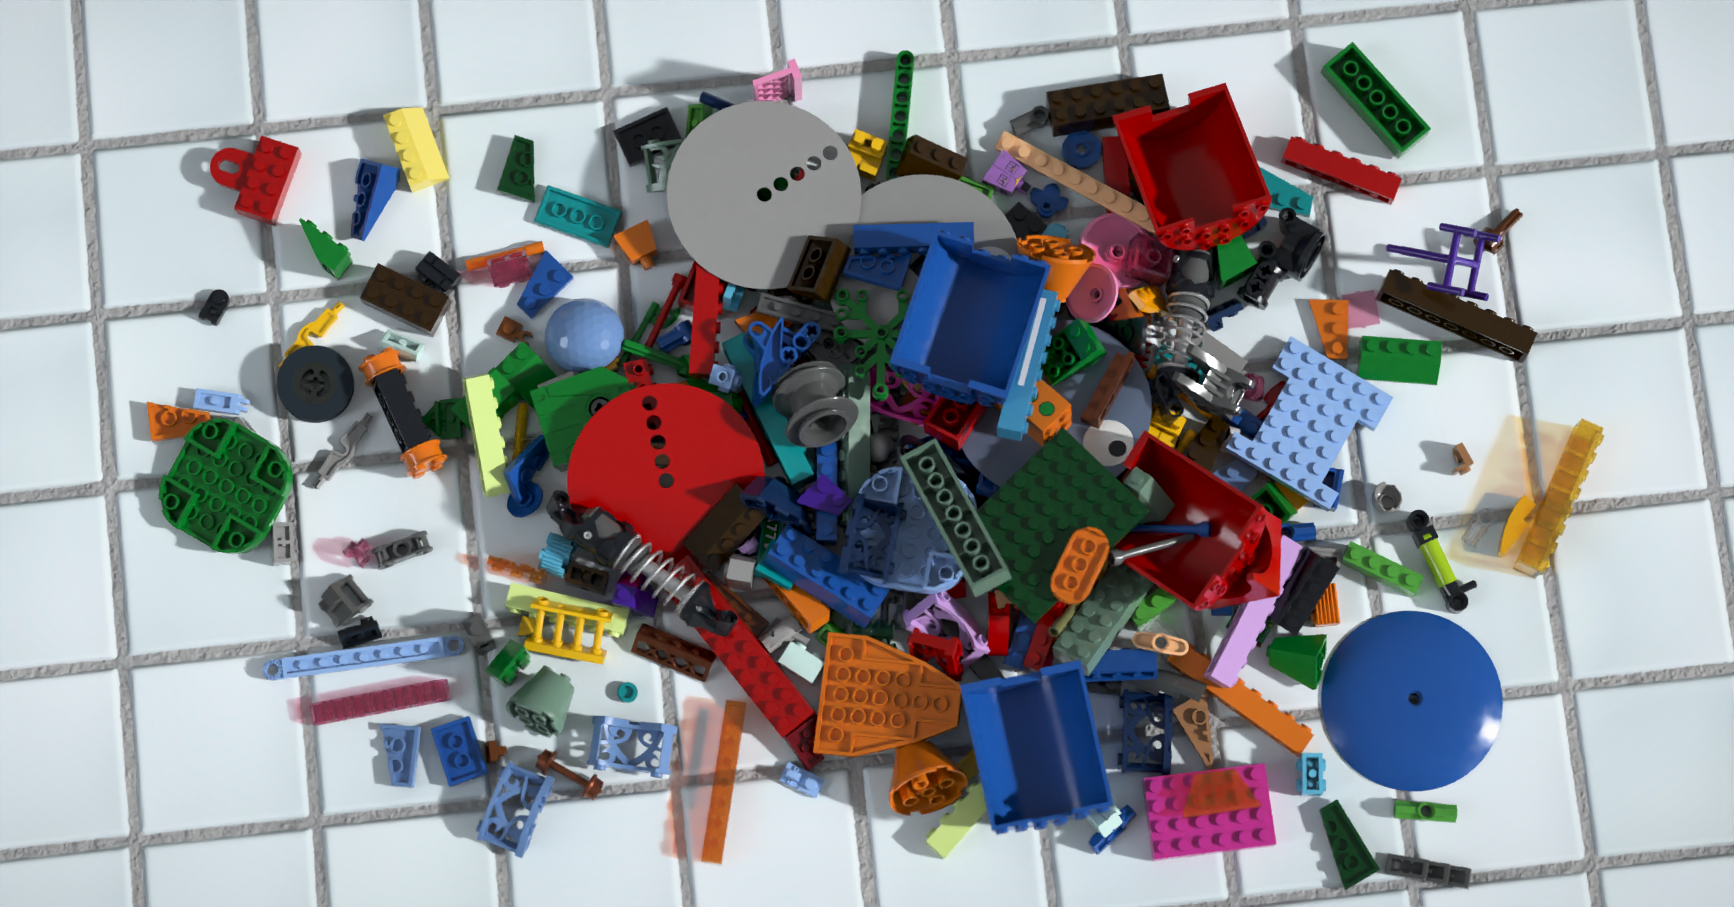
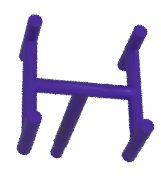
M1440 223V231L1453 233L1449 255L1406 246L1387 245V252L1447 263L1443 284L1428 282V290L1488 301L1489 294L1475 291L1485 240L1499 243L1501 235ZM1461 235L1477 239L1473 260L1457 256ZM1455 265L1471 268L1467 289L1451 286Z

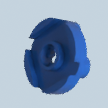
M1089 131L1070 133L1062 144V156L1065 162L1071 167L1080 170L1091 168L1098 163L1101 155L1099 139ZM1080 145H1082L1083 148H1087V151H1084V154H1080V152L1076 151L1077 149H1079Z

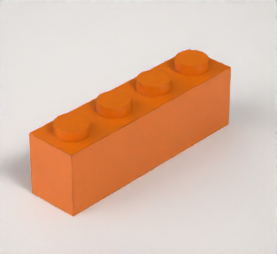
M762 578L809 634L829 622L830 609L825 603H822L795 584L788 591Z

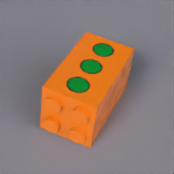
M1041 379L1040 382L1037 381L1036 387H1038L1037 397L1032 399L1031 405H1033L1032 416H1028L1026 422L1029 423L1027 434L1043 447L1062 428L1065 430L1069 429L1072 424L1071 404ZM995 402L994 406L1001 411L1003 404L999 405Z

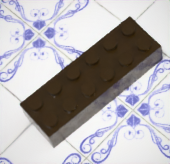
M1163 74L1046 92V106L1053 137L1082 131L1114 128L1112 116L1148 105L1152 109V115L1170 110Z

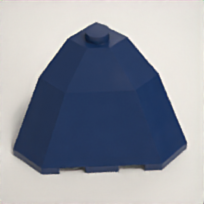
M757 476L740 493L739 498L745 507L764 510L769 520L788 523L804 535L812 536L813 530L807 506H801L796 503L802 495L787 483L785 478L780 476Z

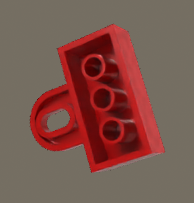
M261 136L254 154L236 148H224L218 151L210 162V172L213 179L219 185L240 192L234 207L238 215L275 226L302 153L299 147ZM227 161L238 165L239 171L232 174L220 170L219 166L222 162Z

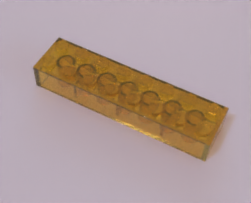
M1582 418L1573 427L1514 564V570L1534 579L1547 571L1551 562L1548 558L1551 554H1554L1558 543L1555 541L1565 530L1566 525L1563 523L1567 517H1570L1574 508L1571 504L1579 497L1581 492L1579 486L1582 482H1585L1589 473L1586 469L1593 463L1597 453L1594 450L1603 441V427Z

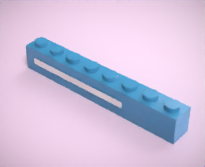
M1043 289L1006 402L1003 403L997 425V437L1021 441L1023 434H1027L1029 423L1026 422L1027 417H1031L1033 412L1031 402L1032 399H1036L1038 393L1036 383L1037 381L1040 382L1043 370L1040 369L1041 364L1046 363L1047 352H1045L1046 346L1050 347L1052 335H1049L1051 329L1055 328L1056 324L1054 314L1059 312L1061 300H1058V292Z

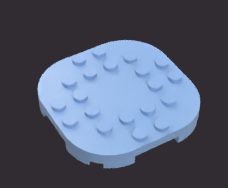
M890 467L882 469L870 479L868 478L860 488L859 493L865 494L867 499L898 505L903 502L905 503L904 510H907L906 521L901 523L892 559V563H895L893 575H889L887 581L865 575L860 576L878 587L923 594L941 593L958 584L964 576L907 471L903 467ZM959 479L973 507L975 508V510H977V505L973 493H971L966 484ZM889 515V516H888V518H894V517H895L894 515ZM869 517L868 521L867 519L863 518L861 519V522L867 523L870 521L871 517ZM876 521L868 529L857 530V533L866 539L868 549L874 547L885 538L882 528ZM888 525L892 532L893 525ZM861 542L856 543L855 548L861 547V552H863V544ZM889 545L883 550L886 554L888 552ZM870 558L868 559V567L882 571L884 561L878 559L877 566H875L873 559ZM865 562L853 563V565L865 567Z

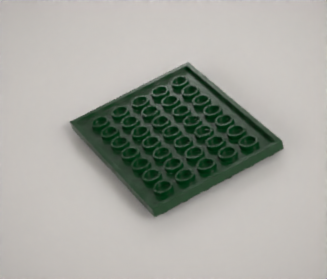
M1062 428L981 505L976 512L1012 579L1000 584L996 588L1035 624L1059 601L1051 590V576L1070 537L1075 531L1084 527H1094L1101 530L1107 537L1109 550H1112L1150 513V510L1073 436Z

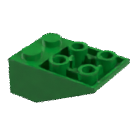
M300 218L301 226L321 267L339 281L353 263L350 257L351 253L348 252L349 249L340 242L336 244L332 240L333 237L327 232L323 231L321 233L317 226L309 219L304 221Z
M1077 318L1051 339L1050 347L1046 346L1047 359L1045 364H1041V370H1043L1050 384L1054 386L1092 366L1104 357L1107 352L1089 323Z
M510 639L485 669V672L506 688L507 685L511 686L518 678L516 674L520 669L525 670L530 664L529 658L531 656L523 645Z

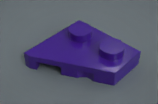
M824 474L796 501L798 505L808 506L821 512L825 511L838 517L853 502Z

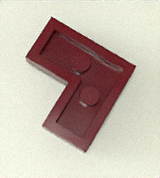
M817 714L813 715L784 738L807 771H810L825 759L822 754L813 753Z

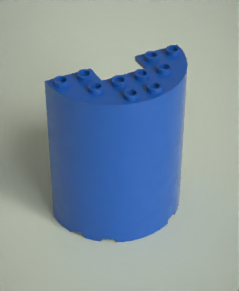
M935 230L889 364L894 372L899 373L900 371L903 374L902 378L911 384L919 383L924 387L923 390L934 395L972 405L973 402H979L982 406H994L995 402L1002 405L1006 402L1051 266L1042 260H1031L1023 254H1012L1011 260H1009L1004 255L995 256L984 249L975 250L973 249L974 242L964 236L955 237L947 231L941 230L939 232Z
M1081 660L1040 668L1038 672L1004 679L997 677L960 685L991 829L993 832H996V835L1005 834L1015 830V833L1023 832L1031 827H1034V830H1041L1051 823H1054V826L1066 824L1068 819L1075 818L1079 820L1087 818L1089 814L1094 812L1104 813L1109 811V807L1113 806V801Z

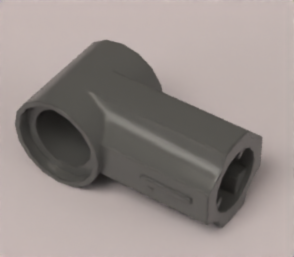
M1039 105L1034 107L1032 111L1010 120V125L1016 137L1035 128L1046 126L1049 120L1048 110L1046 107ZM1042 113L1045 115V118L1037 120L1034 116Z

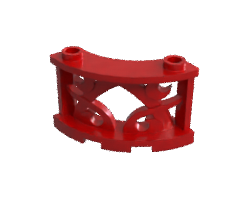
M914 628L907 639L910 655L926 663L935 657L939 666L947 671L946 676L956 682H960L963 672V665L959 664V658L963 655L960 639L951 637L949 640L922 633L919 628Z

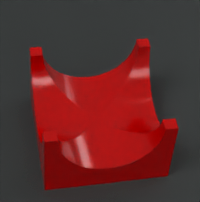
M1266 511L1264 530L1253 553L1255 557L1252 563L1246 565L1240 581L1234 582L1219 600L1208 607L1210 610L1280 596L1281 520Z

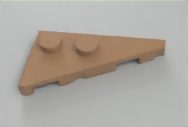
M1205 690L1199 702L1189 699L1174 708L1172 713L1207 770H1212L1213 754L1211 749L1207 692Z

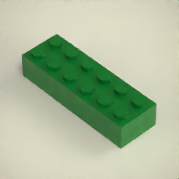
M1351 42L1323 66L1320 73L1397 159L1401 158L1428 135L1431 130L1428 124L1354 42Z

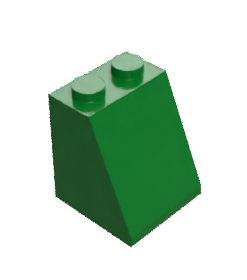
M1241 235L1232 239L1228 244H1219L1212 247L1213 255L1217 259L1215 274L1219 291L1251 274L1257 265V261Z

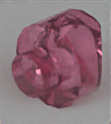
M1253 373L1244 374L1255 385L1253 389H1247L1242 398L1253 402L1261 401L1264 394V377Z
M363 538L358 544L351 540L342 553L348 558H356L357 564L363 569L372 558L368 553L372 545Z

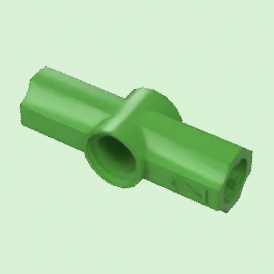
M1395 801L1393 814L1394 819L1456 823L1457 805ZM1422 807L1429 808V817H1424L1421 814Z

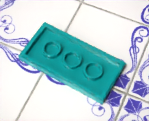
M548 185L534 223L609 248L622 211Z

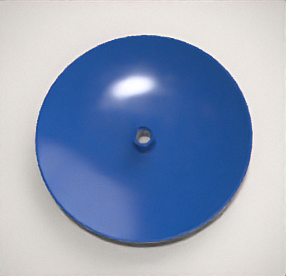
M1399 611L1380 615L1365 622L1341 642L1332 655L1324 674L1321 708L1326 730L1332 743L1343 759L1354 770L1374 783L1391 789L1428 791L1456 782L1471 772L1484 759L1499 731L1503 699L1500 680L1491 658L1482 645L1468 631L1458 624L1435 614L1419 611ZM1409 695L1417 697L1418 703L1416 705L1409 702Z

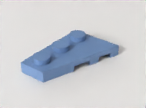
M380 724L388 756L392 786L414 788L421 727Z

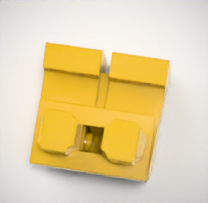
M855 128L847 148L854 159L857 170L860 167L859 176L875 182L887 151L888 141Z
M1153 405L1148 433L1174 449L1186 418L1180 416L1174 423H1166L1162 420L1158 406Z

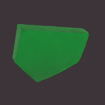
M460 398L435 401L433 407L426 415H423V420L421 421L442 440L463 439V424L451 410Z

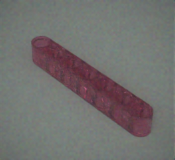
M439 679L312 703L309 705L312 725H323L450 700L451 697L448 680Z

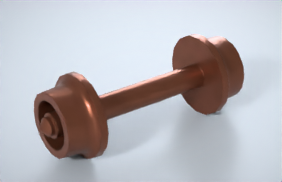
M545 749L541 755L537 756L538 761L535 767L542 771V775H545L551 768L585 788L582 798L588 797L594 800L597 795L602 793L601 788L604 782L597 778V774H594L590 781L565 768L554 761L558 753L557 751L551 752Z

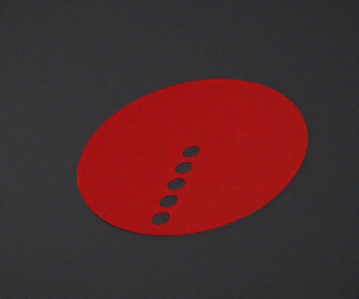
M658 383L638 387L617 396L590 418L578 436L571 453L567 473V491L572 508L601 506L612 514L616 520L630 523L634 527V531L641 535L643 545L645 543L652 544L650 556L654 552L662 550L663 557L661 563L668 558H673L674 566L686 555H690L701 569H705L707 566L683 542L735 483L745 489L757 476H765L760 447L753 432L732 406L716 395L697 387L676 383ZM646 396L656 398L657 406L653 410L643 408L642 401ZM656 415L661 419V426L656 430H651L646 425L648 417ZM654 435H662L665 438L663 448L655 449L651 446L650 441ZM659 454H665L669 457L670 462L666 468L661 469L655 465V458ZM665 473L671 474L674 479L672 486L664 488L659 484L660 476ZM659 554L652 559L653 562H657ZM670 562L667 563V564L663 567V569H665V570L667 571Z

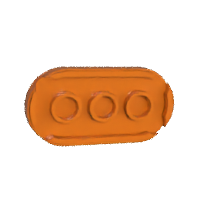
M1084 527L1075 531L1070 537L1050 581L1053 595L1062 603L1077 604L1085 600L1089 595L1109 554V543L1101 530L1094 527Z

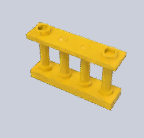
M546 597L533 599L530 608L537 609L533 635H528L524 643V647L527 650L604 664L607 651L601 648L605 622H611L613 613L603 608L595 610L549 601ZM545 611L557 613L554 635L551 640L544 639L541 636ZM565 615L577 617L574 638L571 644L561 640ZM585 618L597 621L593 646L591 647L581 644Z

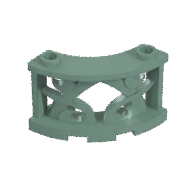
M685 138L659 142V139L647 141V145L641 146V150L644 151L648 185H646L647 193L667 191L669 175L667 170L671 168L670 163ZM677 145L669 152L668 146ZM654 150H661L663 152L661 157L656 156L659 161H664L663 165L654 164ZM655 169H661L659 173L658 183Z

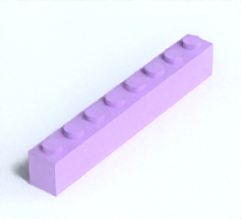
M1281 535L1280 596L1283 593L1285 581L1293 573L1292 568L1294 564L1299 561L1302 555L1300 552L1303 546L1285 535ZM1280 596L1240 604L1204 674L1205 678L1222 688H1231L1237 683L1239 678L1237 675L1240 669L1246 665L1248 661L1247 656L1256 646V638L1266 626L1264 622L1272 614L1275 608L1274 603Z

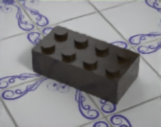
M379 263L360 296L363 304L434 337L451 304L448 296Z

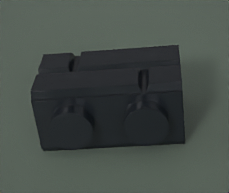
M431 251L425 255L415 268L419 280L425 284L428 281L433 285L432 289L442 294L444 293L446 296H449L462 280L460 273Z

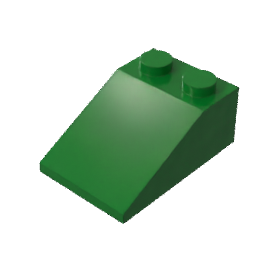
M523 341L496 367L502 376L517 390L522 399L534 410L535 407L530 391L537 389V385L558 377Z
M1273 481L1266 484L1250 497L1261 504L1266 511L1279 518L1281 525L1298 513Z

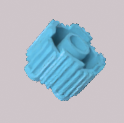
M550 532L546 540L548 545L546 549H541L538 560H540L538 569L558 578H563L565 576L564 573H567L569 563L572 562L574 555L572 551L576 552L578 545L571 540L565 539L564 536Z

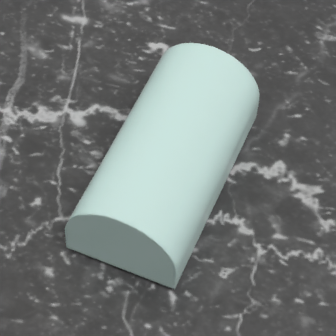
M388 329L381 339L379 347L382 349L392 347L393 350L399 351V356L417 363L422 355L425 344Z

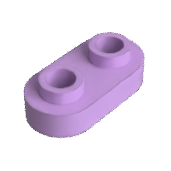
M750 534L738 547L742 555L745 553L750 555L757 550L759 541L755 534Z

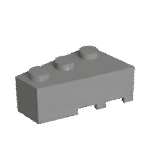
M738 549L734 551L729 564H725L723 574L729 588L752 592L758 553L753 552L750 555L746 553L742 555Z

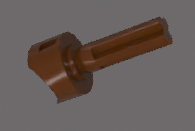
M1519 209L1513 210L1494 229L1485 227L1482 232L1501 235L1499 243L1485 240L1483 250L1492 253L1494 256L1504 246L1502 237L1523 217V213ZM1474 238V244L1476 247L1477 239Z

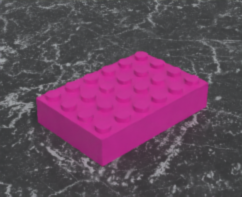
M1265 763L1148 777L1142 780L1153 861L1273 847L1276 845Z

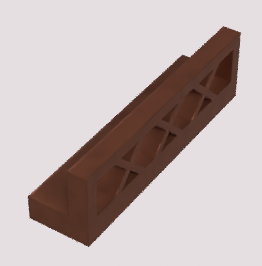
M1128 351L1126 356L1116 352L1081 416L1082 422L1095 428H1100L1135 364L1133 352Z
M642 623L631 652L702 682L707 680L710 668L716 658V654L710 650L645 623ZM639 641L646 643L649 649L643 650L638 648ZM663 650L668 657L662 658L656 651ZM675 659H684L686 665L677 664ZM699 665L706 668L704 674L696 672L694 666Z

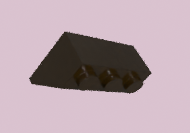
M915 134L907 139L895 174L900 177L925 174L938 175L959 181L968 158Z
M809 235L787 289L814 301L830 303L851 248L837 238Z

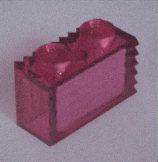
M525 250L487 260L494 287L505 288L510 283L516 281L519 283L526 282L529 278L533 277Z

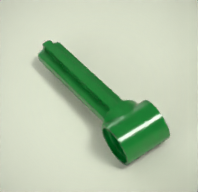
M628 339L624 340L622 345L623 351L675 368L677 375L686 379L689 378L690 355H683L679 358Z

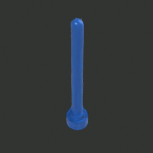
M1201 521L1197 525H1136L1129 533H1197L1201 537H1210L1211 522Z

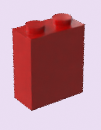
M988 592L986 636L990 652L987 655L1008 656L1009 603L1005 604V608L998 609L995 592Z

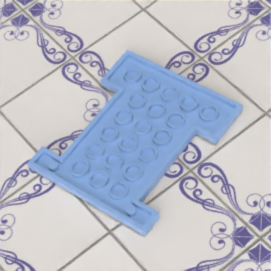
M1290 336L1271 368V371L1287 380L1253 441L1235 431L1224 450L1328 512L1339 493L1322 482L1356 422L1374 431L1393 397Z

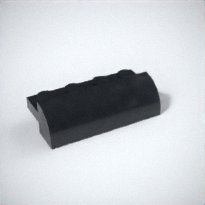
M1306 546L1299 561L1292 568L1293 573L1291 577L1285 581L1283 593L1276 599L1272 614L1267 618L1297 636L1340 567Z

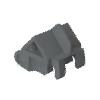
M351 574L331 584L321 595L323 600L318 603L319 608L327 613L336 628L340 626L341 622L343 624L348 622L357 613L362 614L374 603L372 599H368L354 582V577ZM347 585L362 604L355 606L342 591V588Z

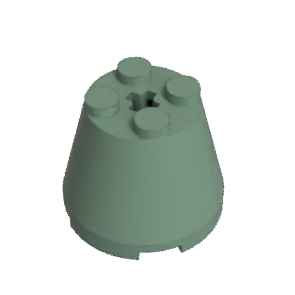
M543 666L509 699L506 709L512 717L518 716L529 730L548 738L552 735L559 737L565 724L575 688L570 683L571 678L563 673L559 675L550 667Z

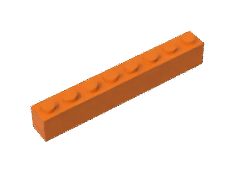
M1187 642L1189 649L1185 655L1169 656L1165 662L1167 665L1183 676L1207 684L1205 690L1208 694L1297 757L1301 755L1314 736L1308 726L1303 723L1299 725L1294 721L1295 718L1288 712L1282 713L1278 710L1277 704L1271 700L1265 701L1261 698L1262 694L1256 689L1252 688L1250 690L1244 686L1245 682L1242 679L1238 678L1237 683L1231 688H1222L1205 678L1204 674L1212 659L1205 653L1199 654L1194 650L1195 647L1191 643Z

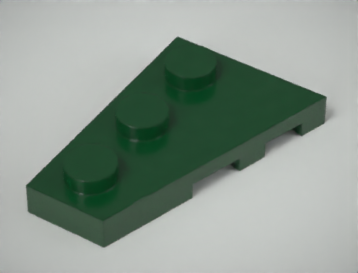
M515 135L497 192L535 203L534 141Z

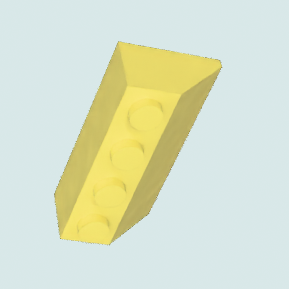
M422 107L402 108L383 115L412 193L449 180Z

